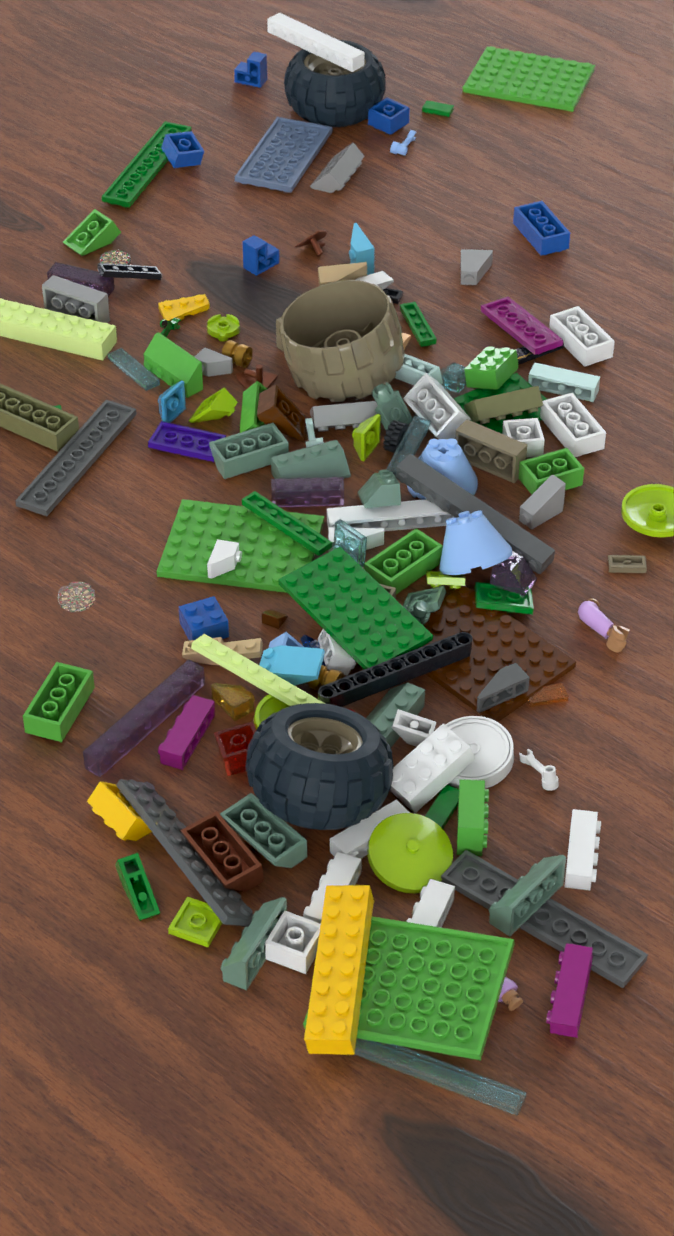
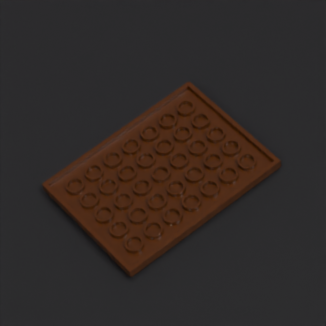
M466 584L445 596L440 609L432 612L429 620L423 624L433 635V640L424 646L460 632L469 633L473 637L471 655L469 657L429 672L426 675L476 712L478 695L500 669L517 663L529 676V689L527 692L479 713L481 716L496 722L505 718L576 667L575 660L506 612L476 608L475 591Z

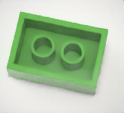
M492 346L486 347L464 369L467 387L498 390L519 368L517 351L507 347L501 349Z
M564 448L521 461L519 464V480L531 495L551 475L566 483L565 490L583 485L584 467L568 448Z
M460 779L457 855H461L467 850L476 856H482L483 848H487V835L484 834H488V819L484 818H488L489 805L485 802L489 800V789H485L484 780Z

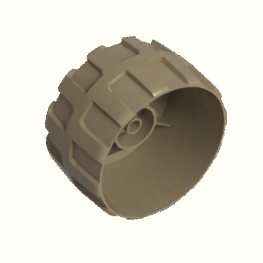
M344 280L320 285L297 297L286 308L281 317L282 322L279 331L288 368L296 386L306 390L309 397L317 400L319 397L329 398L331 402H343L349 397L355 396L357 399L372 394V390L380 384L386 385L387 382L390 383L395 378L396 371H399L403 366L405 353L399 319L390 296L386 295L383 289L375 284L360 280Z

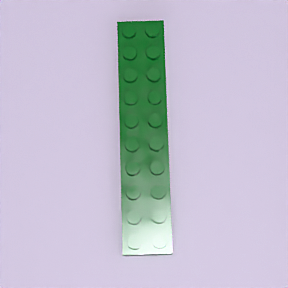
M165 121L102 195V202L130 208L169 160L162 150L165 134L192 131V127Z

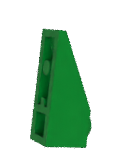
M135 853L118 859L115 864L117 873L139 921L160 914L139 854Z

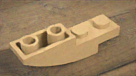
M222 637L213 638L247 659L259 658L262 655L263 642L261 638L223 642ZM195 640L184 642L183 658L203 664L219 665L191 649L192 642Z

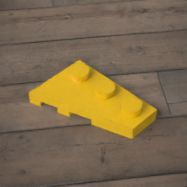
M204 294L158 303V308L163 319L171 321L173 318L183 320L186 315H195L210 309V305Z

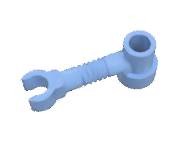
M410 130L402 144L394 141L391 145L390 153H398L405 156L408 151L407 146L416 139L414 137L416 131Z

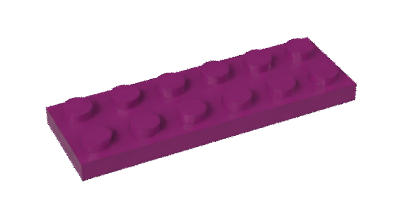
M510 297L481 305V312L534 355L563 345L562 338Z

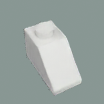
M217 539L207 563L208 578H214L235 569L237 562H240L242 558V551H239V543Z
M398 709L392 729L407 744L417 747L434 732L436 722Z

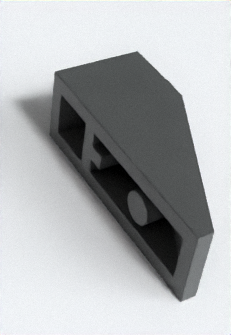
M517 663L500 669L478 695V713L528 691L529 676Z

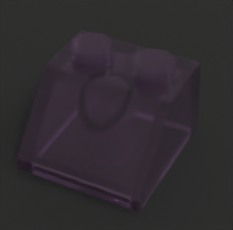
M512 551L513 554L508 559L493 566L490 584L525 596L529 589L537 582V578L524 557Z

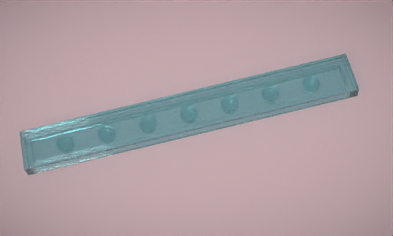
M356 1039L355 1055L512 1114H519L526 1099L527 1093L403 1046Z

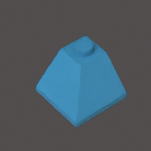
M184 381L176 383L158 397L159 413L162 422L171 423L186 409Z

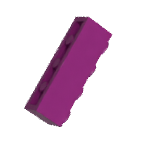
M192 695L189 702L184 704L181 715L176 717L175 725L172 729L168 730L164 743L159 745L160 764L181 770L184 769L215 717V701Z
M566 943L564 952L560 951L559 965H561V970L556 971L555 984L558 985L556 990H552L550 1003L553 1004V1009L548 1010L546 1024H550V1033L578 1038L593 961V947Z

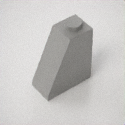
M461 249L460 285L478 284L492 266L493 250Z
M551 475L520 506L519 521L532 530L563 512L566 483Z

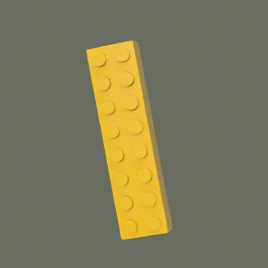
M326 885L304 1037L309 1054H355L374 904L370 885Z

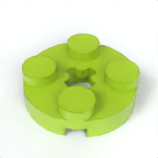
M221 314L212 316L207 322V333L212 337L218 338L219 341H227L228 338L240 333L238 318L226 314L227 317H221Z

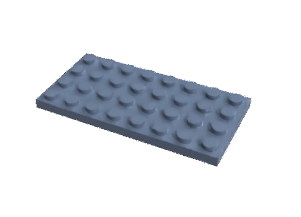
M277 117L235 175V182L292 193L331 135L332 127Z

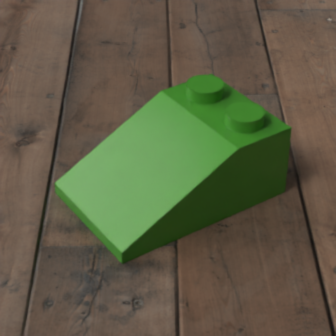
M94 209L63 243L79 255L84 256L112 243L121 231L111 219Z

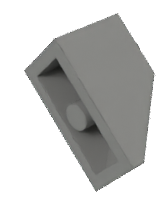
M205 347L194 356L202 362V375L209 377L231 374L233 372L231 357Z

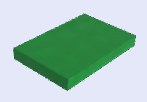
M475 582L476 608L533 615L534 606L531 589Z

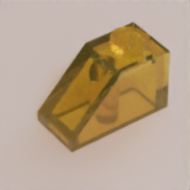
M221 683L211 684L212 699L234 721L254 711L255 698L243 686Z

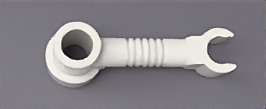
M527 749V755L519 753L522 763L531 765L542 774L543 789L552 791L558 788L559 782L554 766H544L535 759L530 749Z

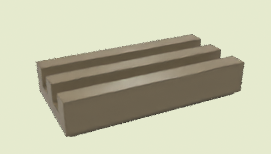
M608 555L609 572L646 573V557Z

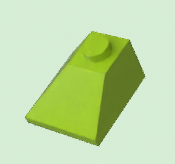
M222 388L202 401L189 419V422L196 423L221 419L226 415L230 416L235 411L234 407L238 402L225 388Z
M376 414L363 421L352 433L354 448L363 462L380 443V414Z

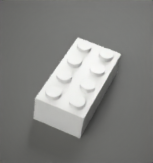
M579 306L550 315L549 329L563 339L564 347L584 367L613 357L614 340Z
M427 373L422 376L403 398L438 439H454L455 430L466 419L471 420L442 385Z
M573 393L542 401L543 406L541 407L540 418L574 457L604 449L605 430Z
M442 724L393 767V779L389 791L415 814L475 760L471 747L445 724Z

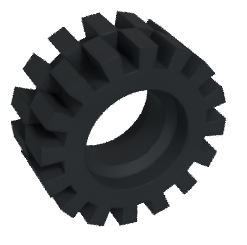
M396 420L390 422L388 430L385 432L386 436H384V450L400 454L404 450L403 447H405L408 440L407 436L409 435L408 424Z

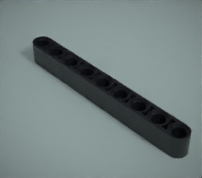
M460 632L323 685L319 688L318 700L325 704L343 707L465 659L471 655L473 637L469 633Z

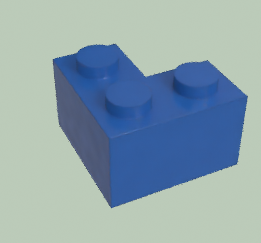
M253 52L247 59V63L240 62L234 69L235 82L261 88L267 81V54Z
M253 235L242 241L243 268L257 276L280 263L279 249L259 237Z

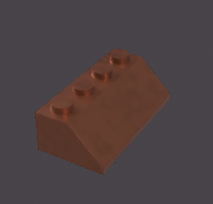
M218 811L181 830V834L225 888L247 891L264 882L261 863Z

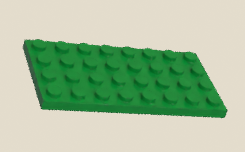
M341 547L278 579L279 585L364 670L414 651L433 640V635Z

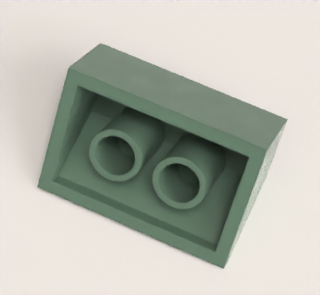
M379 470V473H374L357 492L364 508L401 505L400 483L390 470Z

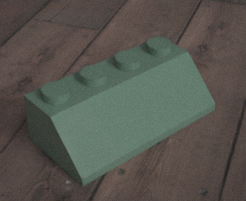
M274 423L209 442L217 470L224 479L271 465V457L289 453L288 441Z
M337 440L271 457V474L285 495L351 477L344 450Z
M408 682L391 688L367 716L366 719L380 730V733L385 737L390 747L400 737L392 729L397 710L418 715L425 707V689Z
M252 793L220 813L233 830L274 866L292 868L307 858V840L284 820L267 810Z
M566 856L546 857L538 864L535 863L525 876H521L512 889L506 890L503 897L491 905L489 909V923L510 937L563 886Z
M281 897L264 903L259 911H255L249 927L246 926L244 928L239 942H235L230 956L222 962L221 971L224 982L244 990L249 988L266 961L265 942L283 912L287 911L286 898Z

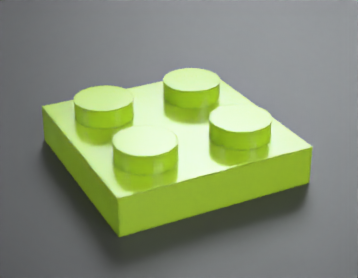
M440 571L426 572L427 584H431L433 588L442 585H450V588H461V585L465 586V574L444 575Z
M187 896L170 924L168 932L171 935L209 947L222 922L207 903Z

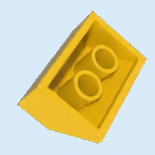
M99 782L87 802L93 807L92 811L104 819V823L117 832L116 835L124 841H127V839L137 841L152 832L115 784Z

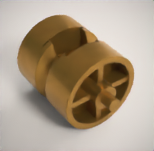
M228 340L222 348V354L231 357L233 364L236 363L237 366L246 368L252 360L253 350L249 346L239 345L237 342Z
M321 665L318 679L309 681L308 686L319 691V688L323 685L344 678V673L335 669L328 671L326 666Z

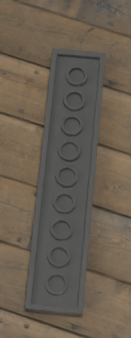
M105 400L15 500L16 506L48 516L137 414L136 409Z
M120 779L116 784L117 788L221 922L227 925L249 926L254 915L252 909L243 902L238 892L233 889H227L222 885L181 834V830L186 828V826L178 820L176 813L167 806L165 799L155 791V787L149 782L143 783L132 779Z
M467 850L441 875V882L455 886L456 891L488 910L494 902H498L503 897L506 890L512 889L518 879ZM551 898L519 927L558 951L564 952L566 943L593 947L591 970L621 988L627 985L647 961L648 954Z

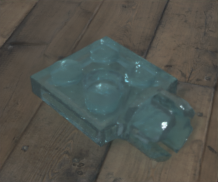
M339 519L335 522L333 550L341 547L361 567H364L367 537Z

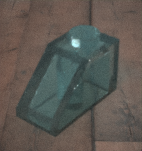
M453 362L440 369L443 381L442 387L459 393L466 386L464 370L466 367Z

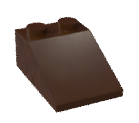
M276 384L259 394L257 410L258 419L266 425L274 423L281 433L302 442L305 441V419L307 417Z

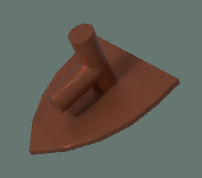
M318 230L297 244L295 248L312 244L317 256L322 255L323 252L320 247H324L325 243L319 240L326 237L327 231Z
M261 364L256 365V371L246 369L245 372L235 374L238 382L246 389L256 381L268 389L278 377L276 374L263 372Z

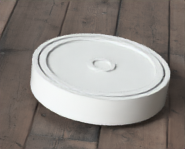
M481 716L461 717L446 724L450 730L471 747L475 760L448 783L449 785L459 788L460 779L484 780L486 789L496 785L508 775L514 762V748L512 737L503 725L495 720Z

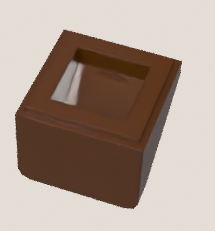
M270 609L262 613V623L279 629L288 615Z

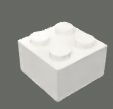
M538 418L503 421L502 434L527 444V458L543 455L545 440Z
M284 911L265 942L266 959L306 974L316 958L321 924Z

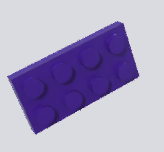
M161 421L148 441V448L214 462L209 442L225 438L226 435Z

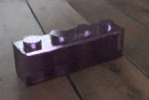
M55 262L47 272L48 279L54 275L107 293L108 297L115 289L114 277H102L98 271Z
M343 477L271 479L272 503L279 507L344 505Z

